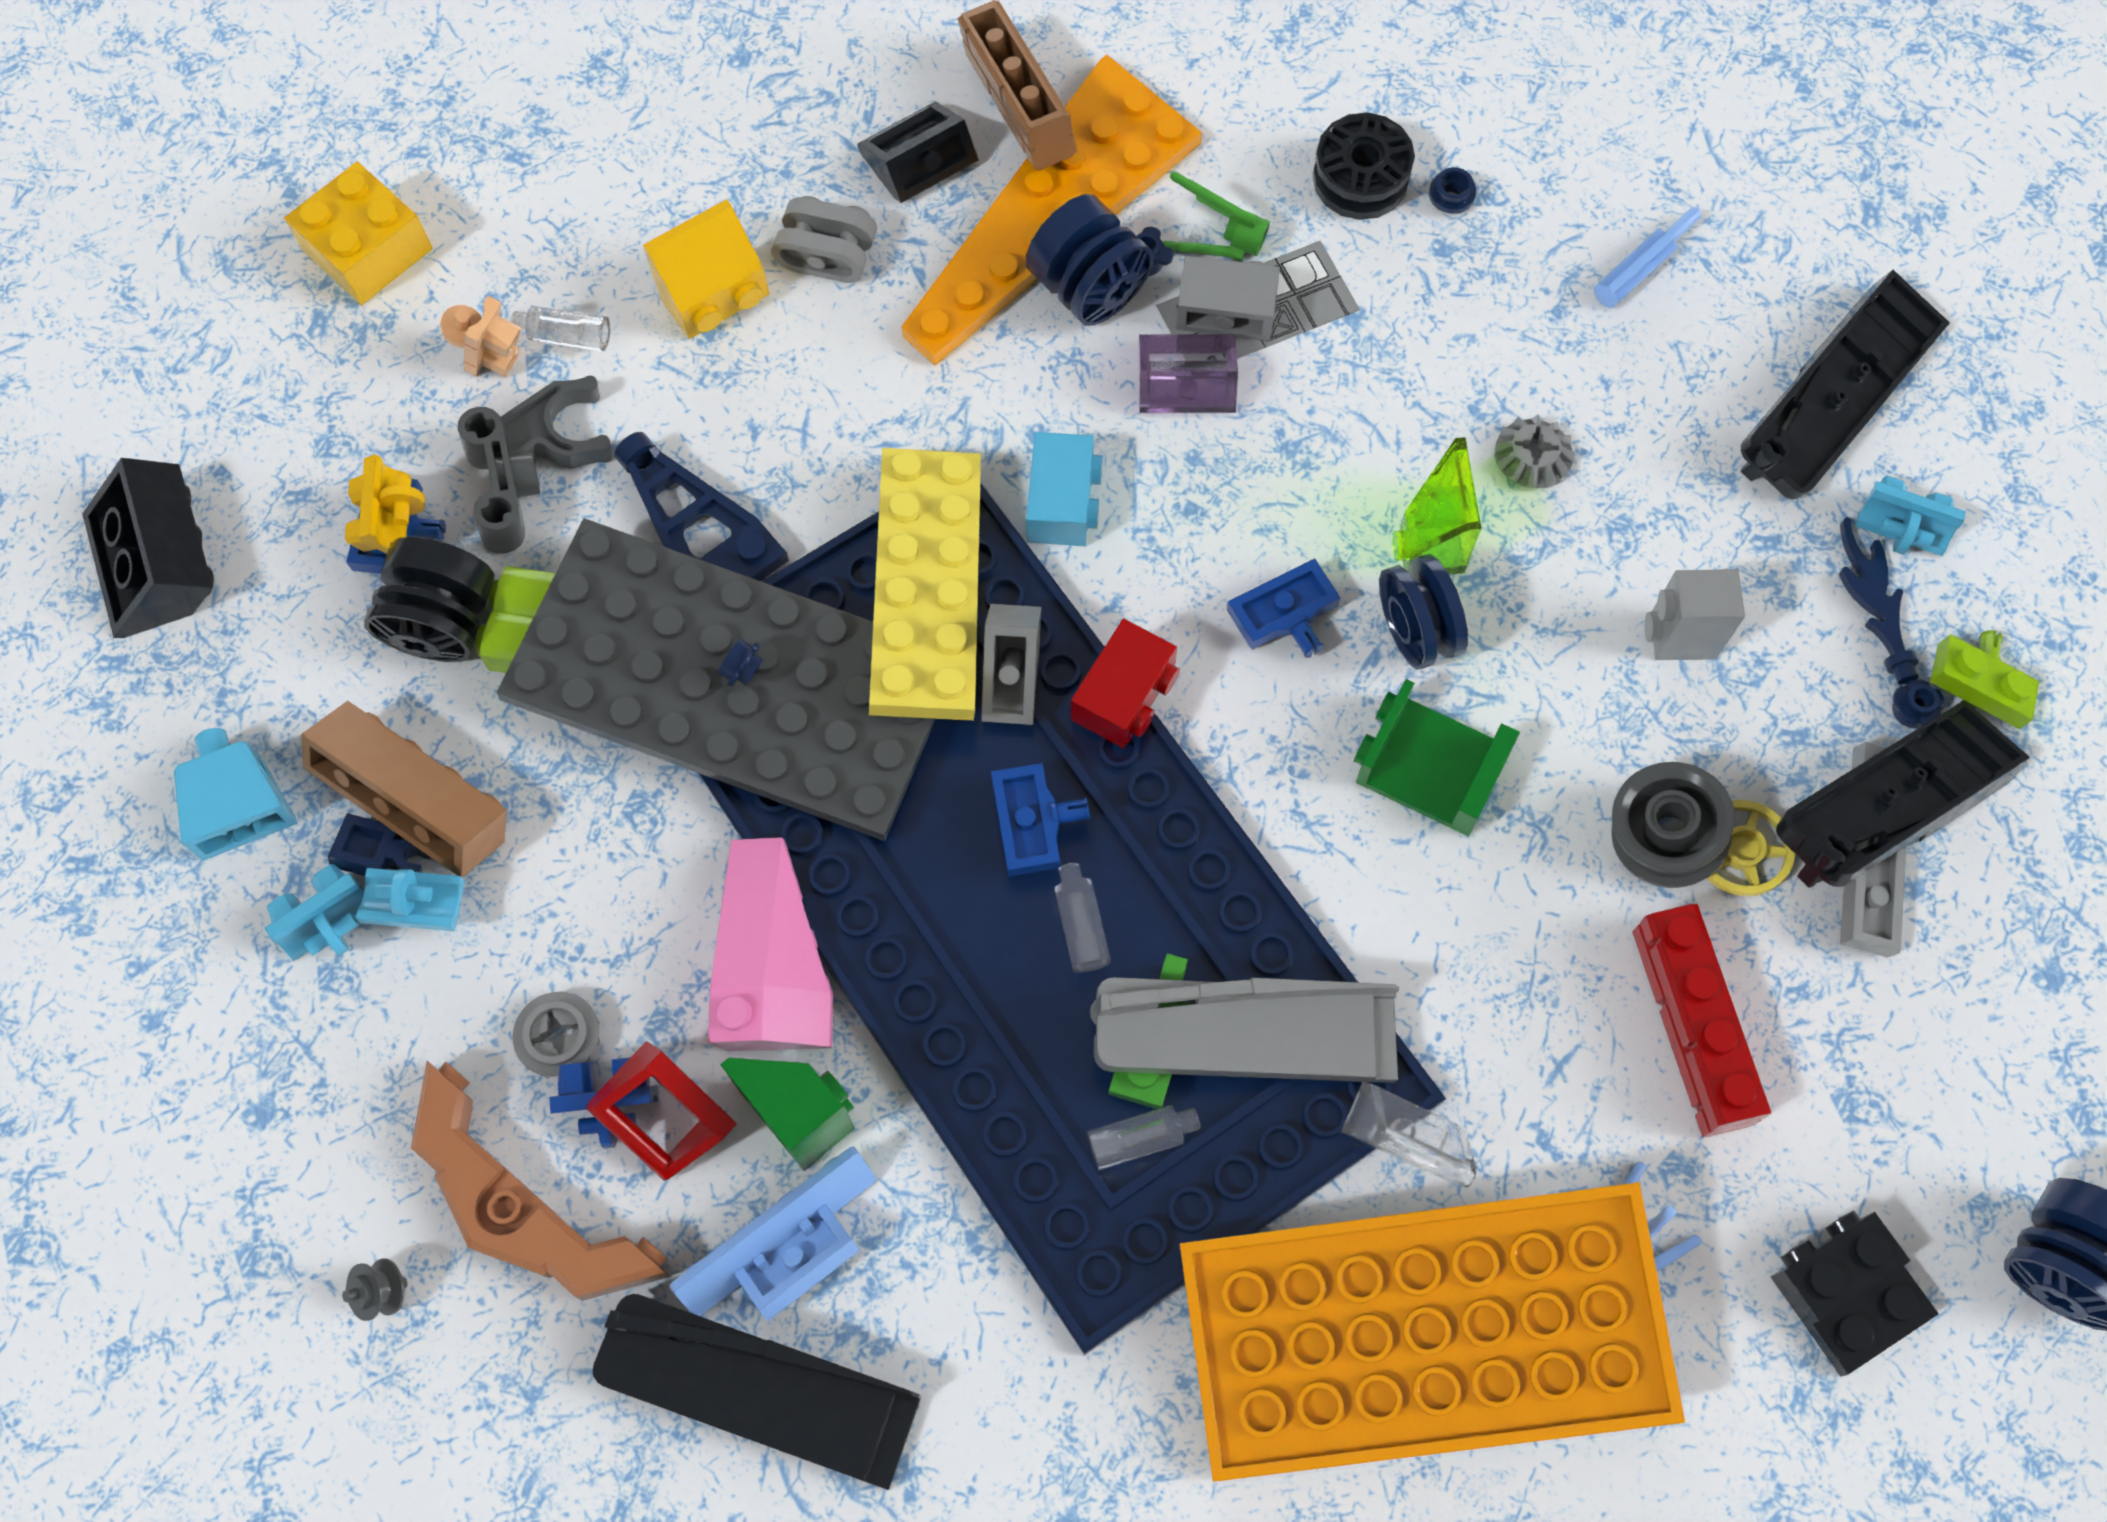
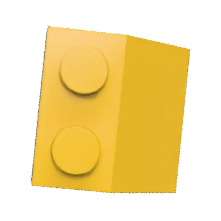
M727 199L643 244L660 299L688 339L702 332L713 330L721 321L741 310L756 306L762 298L770 295L763 266L732 205Z

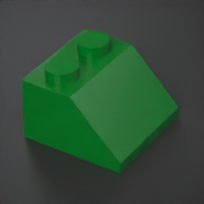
M732 1057L727 1058L720 1064L737 1090L803 1171L855 1129L848 1115L854 1109V1106L847 1097L849 1096L828 1070L819 1076L809 1063Z

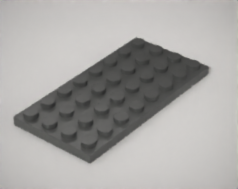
M583 518L496 692L499 699L503 702L885 841L936 720L932 718L869 715L873 621ZM739 638L751 646L757 642L759 649L755 654L762 658L763 662L746 686L739 681L732 687L728 686L729 681L717 673L720 665Z

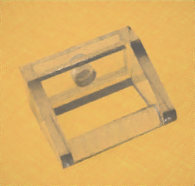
M1362 1081L1341 1133L1436 1177L1466 1188L1471 1186L1476 1177L1477 1169L1467 1128L1380 1087Z

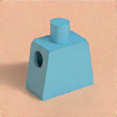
M222 728L207 729L195 736L194 740L200 757L179 764L174 770L180 837L185 847L204 861L298 824L292 809L265 761L246 741H239L230 745L227 732Z

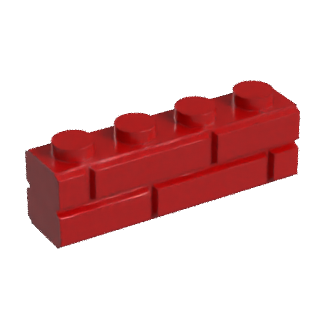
M1690 904L1646 915L1632 933L1656 1003L1662 1006L1659 1012L1691 1106L1698 1111L1695 1114V1118L1702 1138L1756 1125L1762 1119L1771 1115L1772 1112L1698 904Z

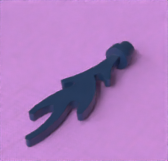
M1846 517L1840 524L1841 538L1846 554L1860 578L1848 567H1843L1839 572L1840 579L1853 599L1862 608L1882 621L1870 618L1866 622L1865 627L1880 639L1890 654L1884 661L1887 672L1895 675L1899 685H1905L1909 680L1918 679L1919 676L1915 669V666L1918 664L1917 656L1913 650H1905L1901 636L1900 605L1903 590L1896 589L1892 596L1886 594L1888 567L1881 542L1874 540L1871 544L1872 560H1868L1854 538L1851 519Z

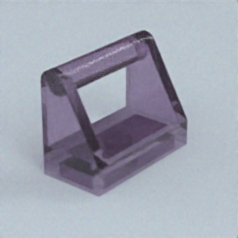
M1139 334V413H1236L1238 364L1235 334ZM1149 353L1224 354L1225 361H1150Z

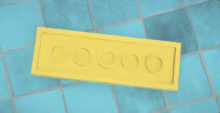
M882 448L869 715L974 721L981 454Z

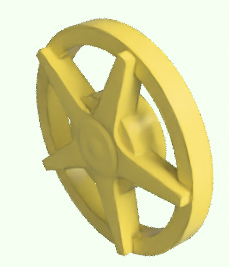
M1733 800L1734 811H1745L1751 814L1745 826L1733 828L1728 855L1718 870L1726 866L1742 870L1750 886L1732 883L1716 872L1706 879L1720 890L1729 894L1749 897L1762 895L1775 889L1787 877L1793 867L1795 853L1784 843V848L1767 845L1762 833L1756 829L1758 816L1767 820L1776 829L1777 824L1781 820V817L1776 812L1757 802ZM1784 857L1780 872L1770 881L1760 884L1756 866L1763 858Z

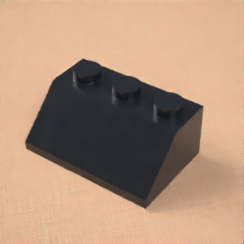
M121 457L82 513L113 638H126L193 615L204 599L212 592L214 585L213 572L207 566L202 548V531L195 523L191 508V491L184 483L180 464Z

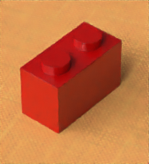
M1123 618L1071 699V720L1125 749L1133 734L1141 737L1148 728L1155 712L1150 707L1158 694L1161 693L1166 696L1174 686L1180 673V668L1175 666L1177 646Z

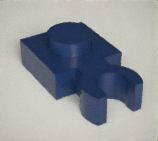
M347 813L329 852L328 862L329 864H334L340 870L365 876L367 868L386 870V867L395 870L411 869L414 872L422 873L421 865L409 863L407 860L412 856H421L430 859V856L407 840H398L399 835L380 821Z

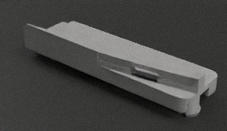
M1107 978L1097 988L1096 1000L1090 1008L1091 1019L1096 1024L1094 1059L1101 1069L1109 1072L1395 1083L1398 1080L1394 998H1396V993L1399 991V986L1380 983L1251 978L1250 980L1225 982ZM1195 1000V1004L1157 1008L1160 1003Z

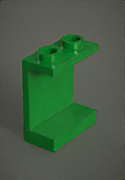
M1405 679L1397 695L1389 691L1386 694L1375 718L1383 723L1376 737L1366 734L1356 753L1353 762L1361 765L1356 783L1469 837L1520 732L1501 723L1494 738L1487 736L1409 699L1415 683Z

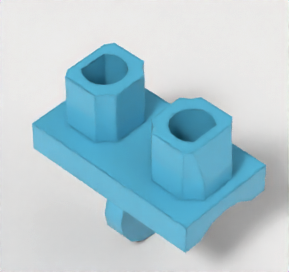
M1887 475L1882 478L1881 482L1877 481L1856 517L1855 526L1894 539L1893 551L1904 555L1910 546H1914L1943 556L1954 533L1963 524L1966 511L1955 508L1952 497L1937 492L1927 494L1926 497L1908 492L1904 481Z
M329 864L314 874L311 882L318 893L305 902L301 903L291 893L283 894L267 904L271 924L264 928L270 939L274 943L279 944L293 961L307 952L313 956L328 945L338 956L350 950L343 936L359 926L356 921V915L363 899L364 889L349 873L345 875L334 864Z
M367 868L364 895L357 910L356 919L363 924L455 931L465 880L461 876L414 872L411 869L385 870Z

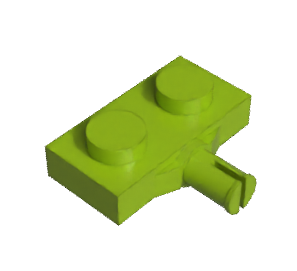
M1994 630L1982 632L1979 637V648L1952 634L1938 643L1930 680L1932 684L2018 729H2021L2033 720L2039 681L2001 661L1999 657L2001 643L2003 642L2001 633L1996 635L1997 631Z

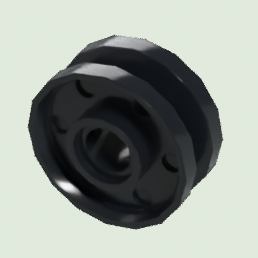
M1368 112L1348 114L1332 122L1321 135L1316 151V162L1313 170L1315 192L1326 207L1344 217L1363 220L1379 218L1394 210L1406 196L1415 159L1412 140L1402 126L1382 115Z

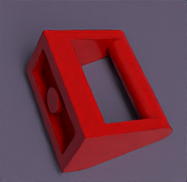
M648 1041L631 1056L586 1106V1110L663 1181L673 1177L722 1141L737 1125L673 1061ZM651 1076L699 1121L669 1154L615 1105L616 1102Z

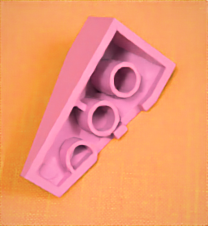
M782 837L731 840L710 983L708 1043L726 1051L832 1048L833 992L829 979L822 967L817 951L818 944L815 934L810 928L802 903L803 896L786 842Z

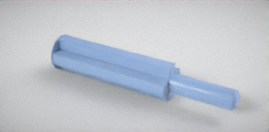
M1691 207L1665 232L1658 228L1594 287V295L1597 300L1605 307H1615L1677 250L1678 245L1675 241L1701 218L1700 209Z

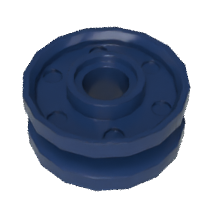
M1427 554L1412 559L1409 572L1401 565L1382 570L1379 577V595L1383 613L1398 650L1407 663L1414 669L1419 670L1434 665L1437 652L1446 659L1465 654L1468 646V628L1464 609L1457 589L1441 562L1433 555Z

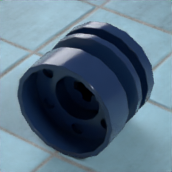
M1083 194L1063 204L1040 226L1030 242L1025 258L1026 268L1052 294H1058L1059 301L1068 310H1071V313L1084 326H1095L1110 319L1134 298L1149 276L1153 266L1154 253L1141 239L1137 238L1130 228L1121 227L1117 216L1095 195Z
M2054 1179L2047 1184L2032 1211L2031 1221L2035 1227L2021 1230L2017 1237V1247L2010 1249L2004 1260V1270L2014 1284L2049 1310L2086 1327L2107 1331V1190L2078 1179Z

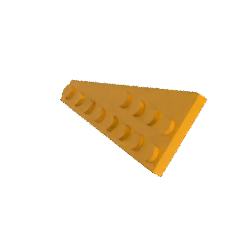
M1107 54L1099 60L1065 106L1071 117L1072 134L1075 138L1077 152L1073 157L1040 171L1034 170L1028 158H1026L901 326L903 337L933 365L936 366L1038 280L1026 268L1025 256L1030 242L1040 226L1055 210L1070 199L1083 194L1095 195L1117 215L1201 145L1202 132Z

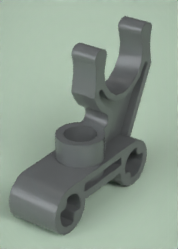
M588 375L576 380L553 381L501 417L496 411L487 407H474L461 415L458 421V432L468 462L474 467L489 470L492 491L483 494L477 499L473 515L481 540L490 551L509 553L522 545L525 539V526L519 498L541 494L535 467V459L537 457L546 456L555 464L571 469L595 462H609L612 459L611 444L606 435H599L586 441H573L562 437L553 428V422L557 414L565 407L575 403H596L599 401L598 382L594 376Z

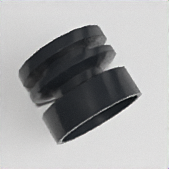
M420 537L398 538L390 543L381 569L380 580L385 586L374 590L372 596L373 606L367 610L364 628L372 637L385 645L412 656L440 662H461L470 657L474 639L472 637L477 635L480 621L475 615L485 610L495 574L484 561L454 545Z

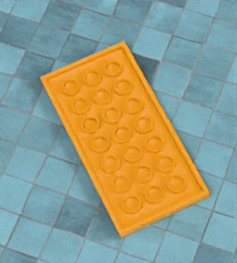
M1640 1182L1180 1243L1213 1482L1685 1423Z

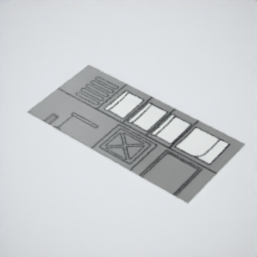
M1321 241L1264 262L1269 266L1280 267L1270 341L1176 330L1179 296L1156 305L1194 376L1360 311Z

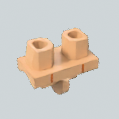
M490 296L486 297L483 304V318L474 308L466 305H455L448 308L443 313L440 321L441 334L451 345L464 348V371L477 377L484 366L506 377L519 355V347L515 345L520 337L521 327L500 317L501 302Z

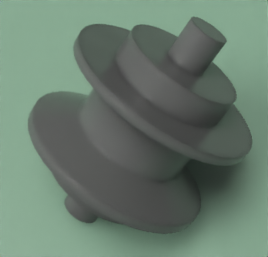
M379 1259L375 1261L372 1267L368 1264L360 1263L353 1266L350 1270L346 1291H343L342 1298L344 1302H348L353 1313L360 1320L369 1321L374 1319L379 1312L387 1316L397 1313L403 1304L404 1292L408 1282L402 1276L397 1265L390 1259Z

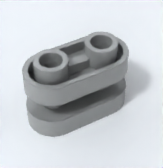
M812 196L791 199L782 218L784 228L777 232L771 249V255L775 261L795 272L846 283L858 281L861 278L867 261L864 251L871 248L877 232L876 222L871 218L870 214L858 206H841L823 202Z

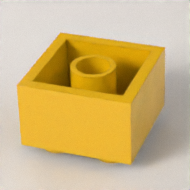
M358 161L284 217L302 251L361 306L433 249L418 216Z

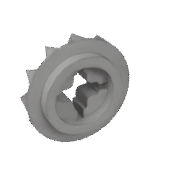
M1539 414L1527 420H1523L1518 416L1511 425L1503 427L1495 444V459L1501 472L1512 482L1527 488H1546L1560 482L1568 474L1575 456V452L1572 451L1571 435H1565L1559 429L1558 421L1550 424L1542 421ZM1533 439H1537L1540 450H1543L1536 465L1533 464L1534 458L1531 457V450L1525 449L1529 447Z
M551 992L541 995L524 1007L515 1022L512 1036L515 1053L528 1070L547 1079L559 1076L560 1065L590 1062L591 1055L596 1046L600 1045V1021L592 1007L575 994ZM553 1016L564 1030L573 1028L572 1034L564 1037V1053H561L551 1042L542 1043L544 1038L552 1035L551 1026L553 1022L551 1017Z

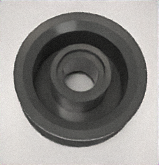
M1662 762L1647 766L1630 776L1621 786L1615 797L1612 808L1611 835L1616 855L1629 872L1649 884L1666 888H1680L1699 883L1715 873L1728 855L1735 819L1731 798L1721 782L1709 772L1697 766L1681 762ZM1667 817H1675L1682 820L1686 827L1680 831L1671 832L1661 828L1658 822Z

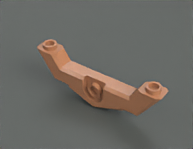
M426 1061L411 1149L437 1171L435 1175L436 1181L468 1248L547 1278L554 1277L573 1296L581 1301L671 1277L661 1268L668 1258L644 1237L636 1245L625 1236L593 1245L583 1238L468 1135L473 1100L463 1090L470 1082L446 1061L439 1069L429 1061Z

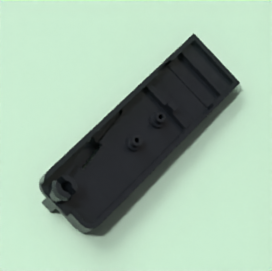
M1892 269L1865 292L1802 366L1794 382L1743 440L1740 451L1747 463L1740 472L1750 481L1762 475L1788 499H1798L1811 491L1950 322ZM1794 408H1798L1787 429L1781 430Z

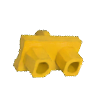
M376 454L364 458L363 474L349 480L348 495L352 503L360 507V518L346 523L345 540L348 544L363 552L378 549L387 554L391 542L398 538L407 537L409 515L418 514L424 510L425 495L420 490L411 487V475L388 467L383 463L382 458Z

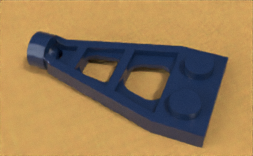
M635 432L627 436L617 446L614 457L626 472L631 475L664 547L758 581H762L789 561L787 552L757 517L662 453L644 432ZM678 483L696 500L671 518L665 513L656 496L672 484ZM710 516L728 527L731 531V537L703 557L698 558L691 553L684 539V530L702 517Z

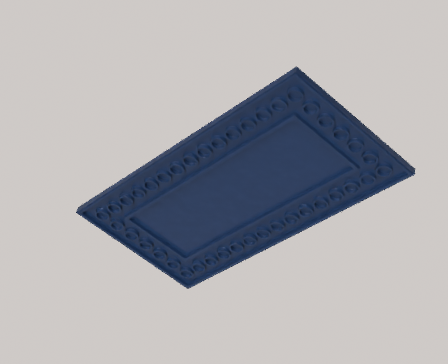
M980 482L974 721L935 720L886 840H879L700 773L698 775L741 839L782 837L785 840L803 896L802 903L818 944L817 951L819 957L1085 1356L1185 1285L1180 1243L1261 1232L1441 1105L1446 1100V1097L1397 1033L1398 1080L1395 1083L1172 1074L1161 1111L1109 1095L1114 1072L1101 1069L1095 1062L1094 1036L1096 1034V1024H1094L1090 1016V1008L1096 1000L1097 988L1107 978L1159 979L1166 954L1168 953L1188 959L1183 981L1225 982L1250 980L1251 978L1336 982L1358 981L1155 713L1144 734L1141 737L1133 734L1125 749L1071 720V699L1105 646ZM879 511L762 582L873 621ZM990 604L1042 607L1033 725L982 722L984 636ZM1043 763L1046 785L1054 797L1055 803L1086 797L1090 820L1086 819L1059 824L1057 846L1061 868L1008 877L991 771ZM1187 1000L1195 1004V1000Z

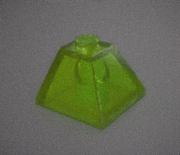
M1466 437L1454 439L1406 509L1400 530L1393 532L1392 546L1394 558L1396 561L1402 560L1403 568L1408 572L1412 559L1431 554L1441 562L1449 575L1465 573L1482 528Z

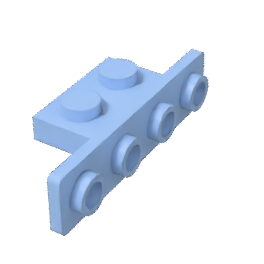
M854 1146L849 1147L839 1156L828 1161L822 1169L793 1191L783 1195L776 1204L747 1226L737 1230L730 1239L701 1261L691 1265L685 1273L670 1284L671 1290L690 1313L702 1316L742 1285L756 1308L768 1322L860 1251L833 1214L876 1182L875 1175Z

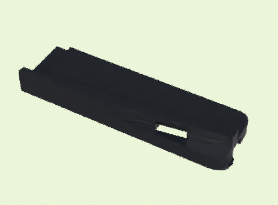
M1963 700L1788 809L1777 824V836L1805 863L1797 877L1808 888L1815 886L1816 883L1821 881L1834 887H1842L1898 850L1915 842L1923 841L2006 786L2030 757L1974 707ZM1880 835L1877 843L1858 851L1855 850L1857 848L1856 844Z
M639 1294L626 1295L620 1300L616 1310L610 1311L604 1326L607 1332L592 1370L595 1380L603 1387L883 1489H890L922 1398L920 1394ZM671 1337L709 1344L711 1347L671 1340Z

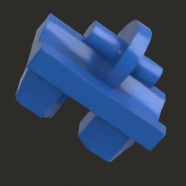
M631 1057L611 1059L612 1074L614 1075ZM593 1062L560 1065L558 1096L549 1097L550 1114L586 1110L588 1102L598 1092H595ZM648 1078L616 1102L615 1105L618 1107L658 1102V1085L650 1086ZM627 1113L626 1115L636 1124L635 1114ZM595 1117L578 1119L580 1135L598 1133L603 1149L615 1148L617 1137Z

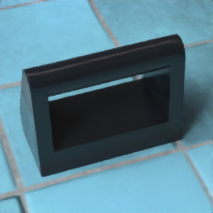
M936 101L857 144L862 157L893 198L900 203L979 161L965 119ZM934 123L936 124V126L926 130L925 132L915 136L914 138L904 142L903 144L893 148L892 150L884 152V150L894 146L895 144L905 140L906 138L916 134L917 132L927 128L928 126Z

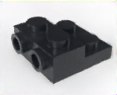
M1852 1210L1825 1228L1831 1238L1817 1247H1814L1809 1239L1794 1247L1780 1257L1786 1267L1771 1276L1773 1282L1840 1377L1849 1375L1939 1314L1904 1267L1911 1260L1876 1212L1860 1218L1855 1210Z

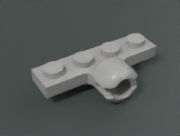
M1864 742L1854 747L1852 769L1886 748L1869 742ZM1880 835L1856 844L1857 848L1855 850L1858 851L1877 843ZM1906 847L1898 850L1844 886L1840 935L1841 945L1883 957H1890L1900 953Z

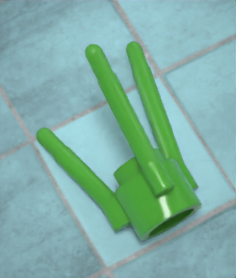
M1174 171L1170 174L1172 181L1195 194L1199 202L1230 218L1223 239L1230 241L1231 244L1230 246L1182 241H1162L1166 247L1171 248L1173 251L1228 257L1239 262L1243 261L1246 253L1258 256L1271 221L1237 207L1178 172Z

